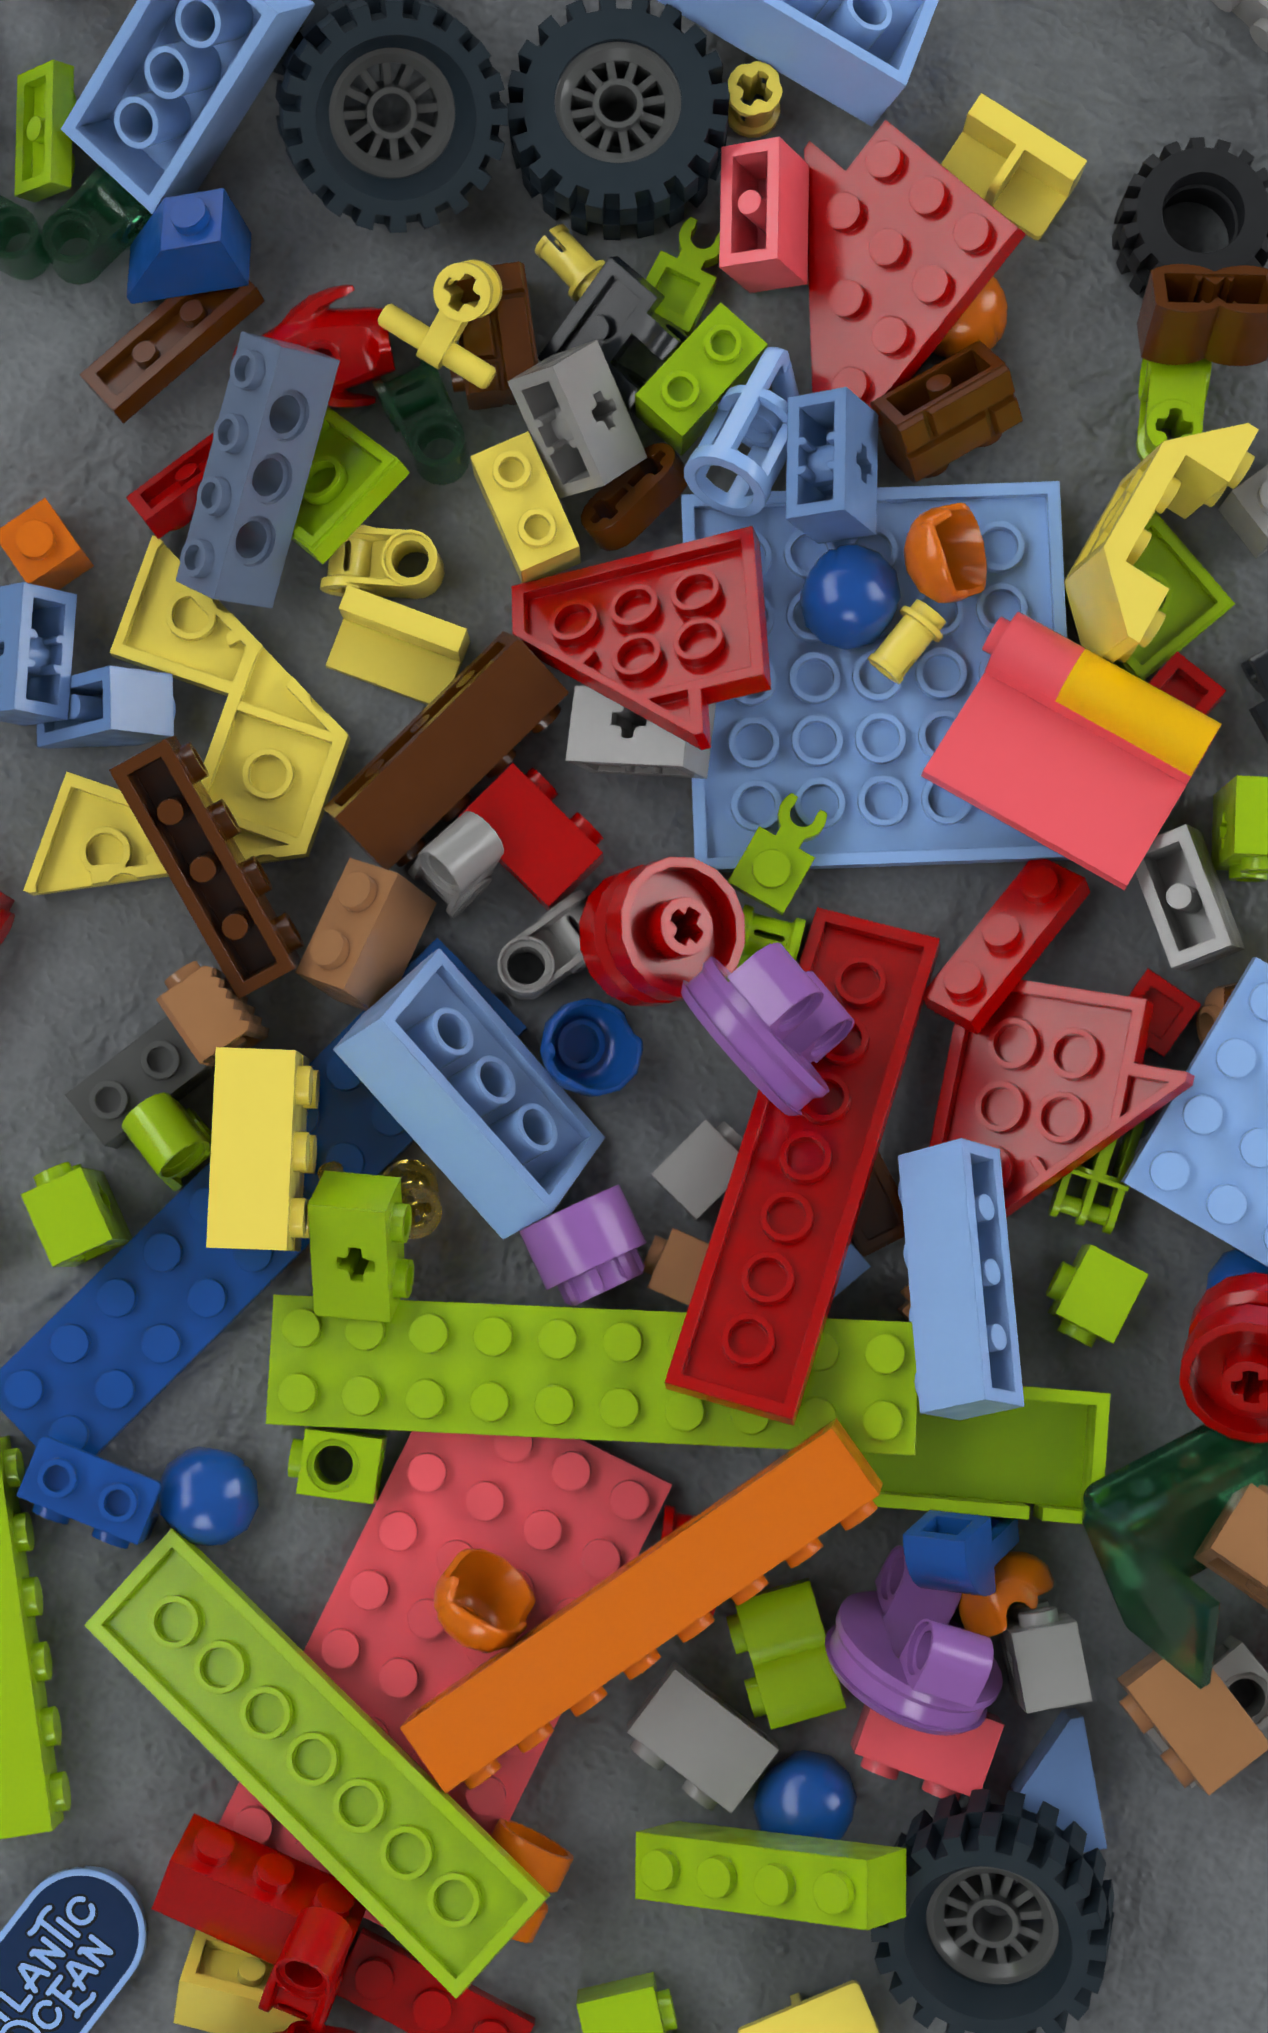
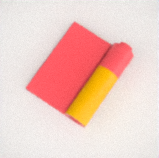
M1017 612L1011 621L1001 616L992 628L982 648L983 651L991 655L986 670L927 763L921 776L1125 891L1202 761L1222 723L1021 612Z

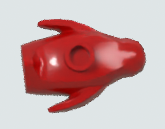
M353 285L333 286L309 295L292 308L280 324L261 335L298 344L340 360L328 407H360L375 403V396L352 393L346 389L396 371L389 332L378 325V317L383 308H329L335 301L352 293L355 290ZM238 346L235 347V350H234V353H233V356H232V360H233V358H234V356H235V354H236V351H237V347H238Z

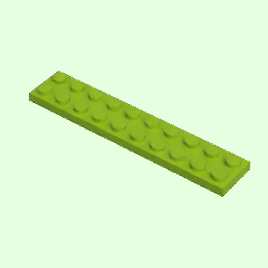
M273 1294L265 1424L791 1450L837 1418L861 1453L915 1456L918 1395L914 1383L916 1360L912 1322L827 1318L795 1425L792 1426L666 1389L664 1382L687 1312L399 1300L391 1322L388 1323L314 1315L313 1296Z

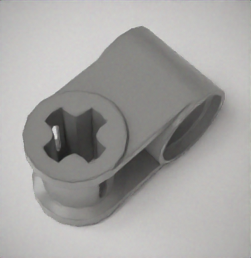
M465 811L418 853L417 860L408 870V875L414 881L422 879L447 904L446 913L451 918H455L467 909L491 883V875L504 854V847L501 839L489 823L479 815Z
M583 890L576 891L542 915L534 925L509 941L501 949L497 960L498 980L502 989L511 997L519 1000H534L570 975L587 968L580 951V936L569 923L572 922L579 931V921L588 898ZM522 953H530L537 956L544 966L542 977L532 984H521L513 980L507 968L515 956Z

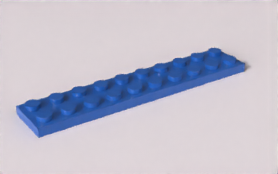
M438 938L405 969L401 980L431 953L440 948L518 1038L527 1030V1027ZM364 1010L309 1064L313 1070H319L320 1074L318 1108L307 1109L306 1132H309L310 1135H316L317 1138L315 1173H304L303 1198L309 1200L325 1170L381 1175L414 1142L412 1137L333 1050L365 1012ZM209 1162L0 1369V1410L35 1446H37L40 1438L49 1436L98 1456L310 1245V1239L301 1238V1251L206 1248L210 1177Z

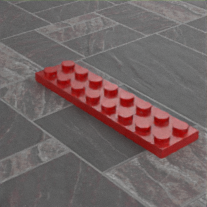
M817 907L799 965L805 972L813 971L854 1019V1026L848 1035L817 1063L811 1062L830 1091L822 1098H813L801 1109L802 1115L787 1116L758 1089L664 1382L666 1389L792 1426L795 1425L924 1003L923 996L926 988L929 986L940 951V938Z

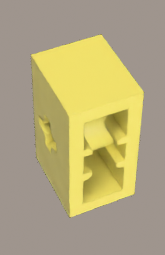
M529 431L470 456L475 479L521 583L549 577L581 563L580 546Z

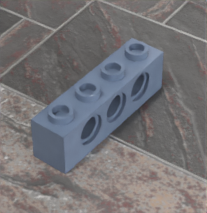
M241 332L237 351L231 362L230 377L220 415L214 427L213 441L203 479L198 487L197 501L186 543L181 551L180 566L176 577L177 582L215 600L266 608L273 607L340 360L298 344Z

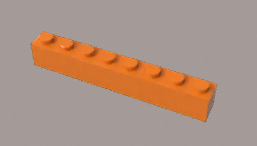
M837 1418L514 1641L512 1646L504 1648L413 1711L401 1725V1731L445 1794L463 1781L469 1790L477 1787L502 1767L497 1760L498 1757L516 1745L522 1754L537 1746L554 1732L555 1729L550 1724V1721L569 1708L575 1717L588 1711L608 1694L603 1687L604 1684L624 1672L628 1680H631L646 1671L661 1658L656 1648L675 1635L679 1637L682 1643L697 1636L715 1621L710 1611L730 1597L738 1606L755 1596L769 1584L764 1574L785 1560L792 1569L806 1561L823 1547L822 1542L818 1538L820 1535L838 1523L847 1531L868 1518L878 1509L873 1499L879 1496L883 1485L882 1481Z

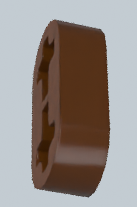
M657 443L645 447L646 459L603 486L585 505L581 514V524L600 549L614 551L630 544L687 487L684 479L685 465L670 445Z

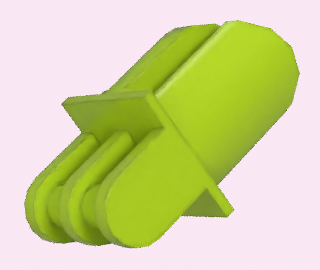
M1143 1120L1125 1133L1112 1176L1106 1173L1117 1140L1091 1157L1086 1168L1080 1165L1057 1181L1048 1215L1057 1217L1059 1212L1076 1217L1075 1224L1084 1226L1086 1221L1102 1225V1233L1110 1235L1117 1221L1125 1192L1129 1190V1187L1125 1186L1126 1184L1121 1181L1134 1160L1146 1120ZM1072 1174L1087 1179L1081 1199L1066 1194ZM1099 1183L1114 1188L1108 1207L1093 1203Z

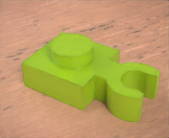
M693 217L688 218L680 229V254L676 258L661 250L646 278L652 286L665 296L654 312L674 323L688 336L692 334L716 287L717 277L705 272L704 269L714 266L719 262L720 232L716 236L713 245L708 248L701 249L692 243L691 239L696 233L698 221Z
M792 793L780 804L777 814L779 830L776 835L759 826L728 880V883L735 890L782 916L815 857L801 850L800 847L803 842L815 839L822 832L827 819V813L820 809L813 823L809 826L800 827L795 825L791 820L790 812L794 808L798 797Z

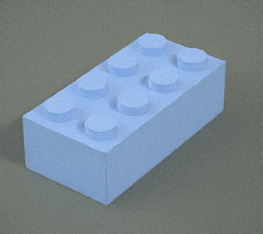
M137 0L61 127V130L151 214L155 212L164 198L196 193L315 3L311 0Z

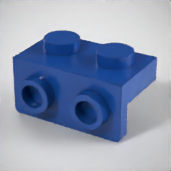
M45 1436L38 1441L16 1496L34 1503L31 1511L43 1518L66 1525L69 1523L70 1518L93 1527L91 1535L96 1539L119 1548L127 1549L130 1542L138 1545L150 1538L159 1514L152 1511L162 1489V1484L156 1479L52 1437Z

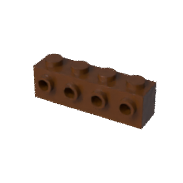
M503 631L334 796L323 809L381 868L389 870L395 864L398 867H402L415 858L423 849L426 843L423 836L440 819L443 822H448L468 805L471 800L468 792L485 775L488 778H492L502 772L516 756V751L513 748L530 731L534 734L539 733L557 718L561 712V707L558 704L569 692L519 637Z
M172 736L110 769L112 777L238 999L295 969L301 961L296 950L304 946L303 940L289 915L284 912L277 916L265 896V893L273 889L269 878L255 856L245 860L233 839L234 836L241 833L238 823L223 799L215 803L211 800L201 782L209 774L192 743L188 742L181 746L177 737Z

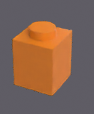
M46 498L0 528V545L26 583L60 590L94 567Z

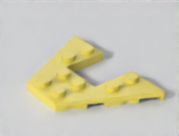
M152 535L110 654L116 659L152 671L171 673L175 679L227 696L204 761L209 776L201 780L213 803L223 799L236 819L241 833L234 836L233 839L245 860L255 856L259 863L262 864L309 857L325 812L323 807L329 801L351 738L219 600L212 599L176 581L180 560L161 539L158 540L156 536ZM66 771L23 891L36 896L169 877L121 791Z

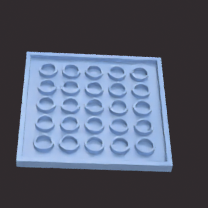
M1060 481L877 487V535L818 544L786 520V491H771L767 503L759 514L749 517L732 516L717 511L702 502L695 494H681L682 543L753 526L757 534L761 551L771 690L716 703L707 779L691 778L694 858L717 869L720 873L733 872L759 826L776 835L779 830L777 814L780 804L792 793L798 797L794 808L790 812L791 820L795 825L800 827L809 826L813 823L820 809L827 813L826 823L822 832L815 839L803 842L800 847L801 850L815 857L809 869L1028 862L1029 860L1048 859L1050 861L1069 860L921 776L927 763L983 676L991 655L983 651L982 648L992 628L1001 616L1011 621L1017 612H1021L1067 638ZM965 503L975 516L984 541L987 561L986 587L981 593L969 596L958 602L937 603L918 591L906 571L904 559L906 536L911 524L923 512L934 507ZM858 544L879 552L896 570L901 598L893 620L877 641L870 645L845 650L822 643L806 627L800 605V594L808 573L824 553L829 549H836L840 545ZM918 599L933 608L946 621V624L940 630L943 638L940 642L932 640L905 674L904 680L897 684L880 673L871 665L867 658L876 651L903 617L899 612L902 606L911 607L915 600Z

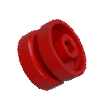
M669 856L646 865L623 870L605 878L588 896L579 921L580 951L591 977L613 998L630 1006H659L676 1000L683 1001L684 999L681 995L683 981L690 982L702 971L703 963L711 956L716 958L731 973L737 969L745 946V915L734 888L717 869L696 858Z
M1257 1272L1227 1277L1206 1290L1193 1310L1188 1339L1185 1343L1181 1359L1179 1385L1187 1406L1205 1426L1230 1439L1253 1443L1268 1442V1274Z

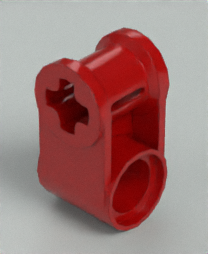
M308 1907L300 1911L274 1964L258 2009L268 2013L272 2008H276L310 2022V2029L321 2033L343 1979V1976H341L342 1968L352 1941L353 1931L349 1923L341 1915L322 1907Z

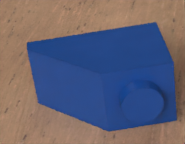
M224 188L172 196L162 200L130 245L126 297L131 304L249 285L252 233Z

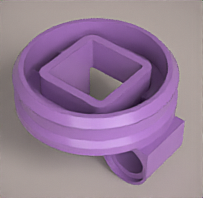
M776 942L763 947L748 958L733 973L711 956L703 963L702 971L690 982L683 981L681 995L697 1019L749 1080L787 1116L802 1115L801 1109L813 1098H822L830 1091L811 1062L817 1063L837 1046L851 1031L855 1021L813 971L805 972L781 943Z
M898 1545L889 1553L875 1580L877 1590L852 1594L841 1604L836 1615V1625L829 1629L825 1637V1648L831 1668L840 1682L856 1698L880 1715L900 1725L920 1732L944 1736L958 1735L976 1729L985 1721L987 1707L996 1700L1003 1683L1001 1670L993 1657L992 1641L987 1636L965 1630L963 1626L951 1619L959 1604L962 1593L924 1589L918 1587L913 1582L906 1566L904 1548Z

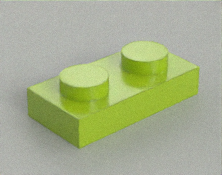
M53 59L17 75L14 197L38 202L72 187V176L75 169V157L72 153L73 141L61 130L76 104L74 66Z

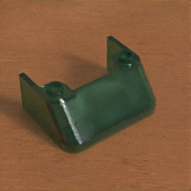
M1205 1424L1090 1484L1083 1495L1081 1516L1083 1526L1124 1625L1200 1689L1211 1683L1221 1603L1190 1579V1577L1207 1568L1193 1557L1233 1493L1250 1483L1256 1487L1259 1485L1268 1486V1442L1253 1443L1230 1439L1205 1426Z

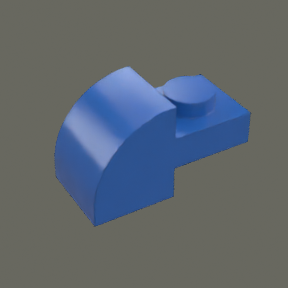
M936 1510L926 1512L902 1534L906 1566L911 1579L918 1587L979 1596H990L996 1592L994 1566L1019 1542L1018 1519Z

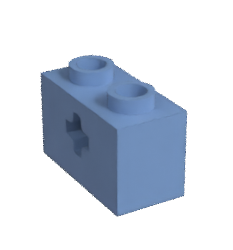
M847 387L788 397L786 520L818 544L877 535L878 414Z
M26 582L0 586L1 722L27 726L68 720L77 594Z

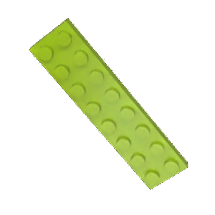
M175 1529L169 1530L84 1625L455 1998L464 1993L551 1896L448 1793L445 1794L439 1784L195 1544L184 1539Z

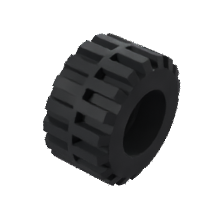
M1204 137L1190 138L1185 150H1182L1179 143L1175 141L1164 146L1159 158L1152 154L1142 163L1138 174L1133 175L1114 219V224L1117 226L1112 235L1113 250H1121L1116 261L1117 267L1121 275L1130 271L1133 273L1134 276L1129 287L1137 295L1146 289L1151 270L1164 265L1190 264L1213 271L1239 265L1265 266L1268 261V192L1266 191L1268 171L1264 167L1255 172L1250 167L1255 158L1253 155L1243 149L1239 157L1228 152L1231 142L1220 139L1217 140L1214 148L1205 147ZM1182 202H1194L1207 206L1225 224L1229 245L1221 250L1209 253H1199L1185 249L1176 243L1167 232L1163 222L1162 211L1171 205Z

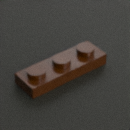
M250 280L248 286L167 298L79 375L98 398L124 424L265 302V300Z

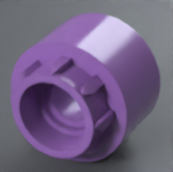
M620 1184L575 1203L519 1231L546 1290L558 1286L565 1303L571 1306H576L643 1274L645 1265L637 1248L647 1242Z

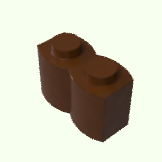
M1170 264L1151 270L1137 321L1141 358L1166 365H1184L1202 359L1227 366H1249L1266 361L1268 358V269L1258 266L1239 265L1213 271L1197 265Z

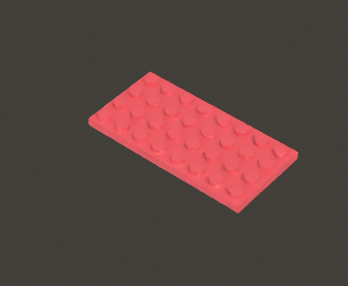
M411 1431L304 1652L435 1780L401 1731V1725L413 1711L503 1650L483 1653L462 1647L444 1630L437 1619V1611L434 1608L436 1584L456 1555L464 1549H484L503 1557L523 1575L534 1593L535 1605L525 1621L527 1628L517 1638L519 1639L639 1555L672 1487V1483L582 1439ZM561 1715L550 1721L553 1728H555ZM550 1736L523 1754L517 1745L497 1758L502 1767L477 1787L469 1790L463 1781L447 1793L491 1836L499 1818L510 1821ZM240 1782L238 1783L219 1825L332 1875ZM366 1909L365 1914H364L363 1917L366 1918V1919H368V1920H370V1921H372V1922H374V1923H376V1924H378V1925H380V1926H382V1927H384V1926Z

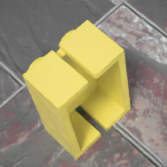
M216 1047L206 1248L301 1251V1238L310 1239L307 1205L310 1200L303 1198L304 1173H315L317 1138L316 1135H310L309 1132H306L307 1109L318 1108L320 1074L319 1070H313L312 1066H309L310 1059L296 1050Z

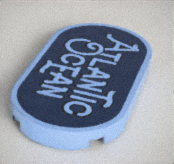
M74 1867L51 1874L29 1894L0 1932V2033L89 2032L135 1972L147 1947L148 1931L146 1933L147 1923L143 1903L137 1891L125 1878L104 1867Z

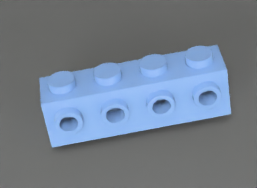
M960 1138L898 1155L900 1174L898 1195L903 1209L905 1232L903 1255L908 1268L911 1302L909 1322H912L916 1360L914 1383L919 1397L920 1413L963 1420L1025 1407L1000 1149Z

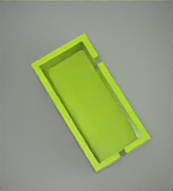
M1022 1385L1025 1407L963 1420L920 1413L918 1397L916 1455L862 1453L883 1483L879 1496L874 1498L873 1501L877 1507L920 1511L936 1510L1029 1520L1030 1506L1024 1503L1034 1504L1033 1516L1042 1521L1102 1526L1111 1394Z

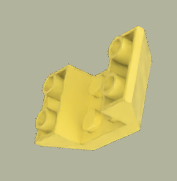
M1249 423L1165 440L1121 480L1064 580L1065 590L1082 647L1111 663L1116 660L1125 663L1133 654L1138 644L1145 648L1152 641L1166 617V614L1158 609L1169 588L1133 566L1152 537V533L1144 529L1155 511L1162 514L1168 508L1183 519H1186L1203 504L1210 508L1213 507L1227 486L1232 489L1236 488L1254 461L1255 456L1247 452L1259 429Z

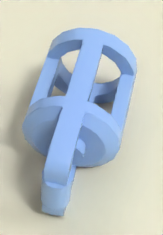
M767 347L746 385H737L727 389L718 403V410L700 444L690 455L684 466V479L690 490L702 502L717 511L742 517L759 514L771 495V488L787 460L788 397L799 395L787 350L778 347ZM741 442L751 448L747 456L737 450ZM711 465L729 469L737 474L728 493L715 486L706 477Z

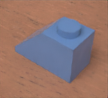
M109 665L72 675L68 720L37 724V747L136 746L174 736L176 704L173 698V674Z
M1076 1708L1064 1709L1015 1777L1010 1788L1011 1791L1026 1794L1022 1809L1037 1814L1043 1801L1058 1808L1059 1814L1056 1826L1064 1831L1075 1821L1087 1833L1084 1852H1089L1096 1848L1099 1850L1107 1849L1084 1717Z

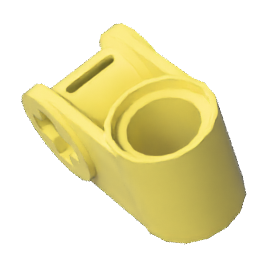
M361 524L329 558L327 576L321 578L320 590L330 595L343 597L347 585L382 597L426 598L435 593L442 584L445 574L444 564L432 540L423 532L412 529L374 528ZM412 552H420L428 556L427 567L418 576L408 578L398 574L399 562L405 555Z

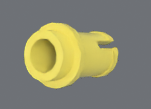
M559 224L549 231L556 239L554 241L555 244L563 252H560L544 235L536 245L535 254L543 259L568 285V296L573 301H578L606 262L604 260L596 261L569 233V229L564 224Z
M918 599L915 600L911 607L902 606L899 612L903 617L876 651L867 658L871 665L880 673L897 684L904 680L905 674L932 640L940 642L943 638L940 630L944 627L946 621L933 608Z

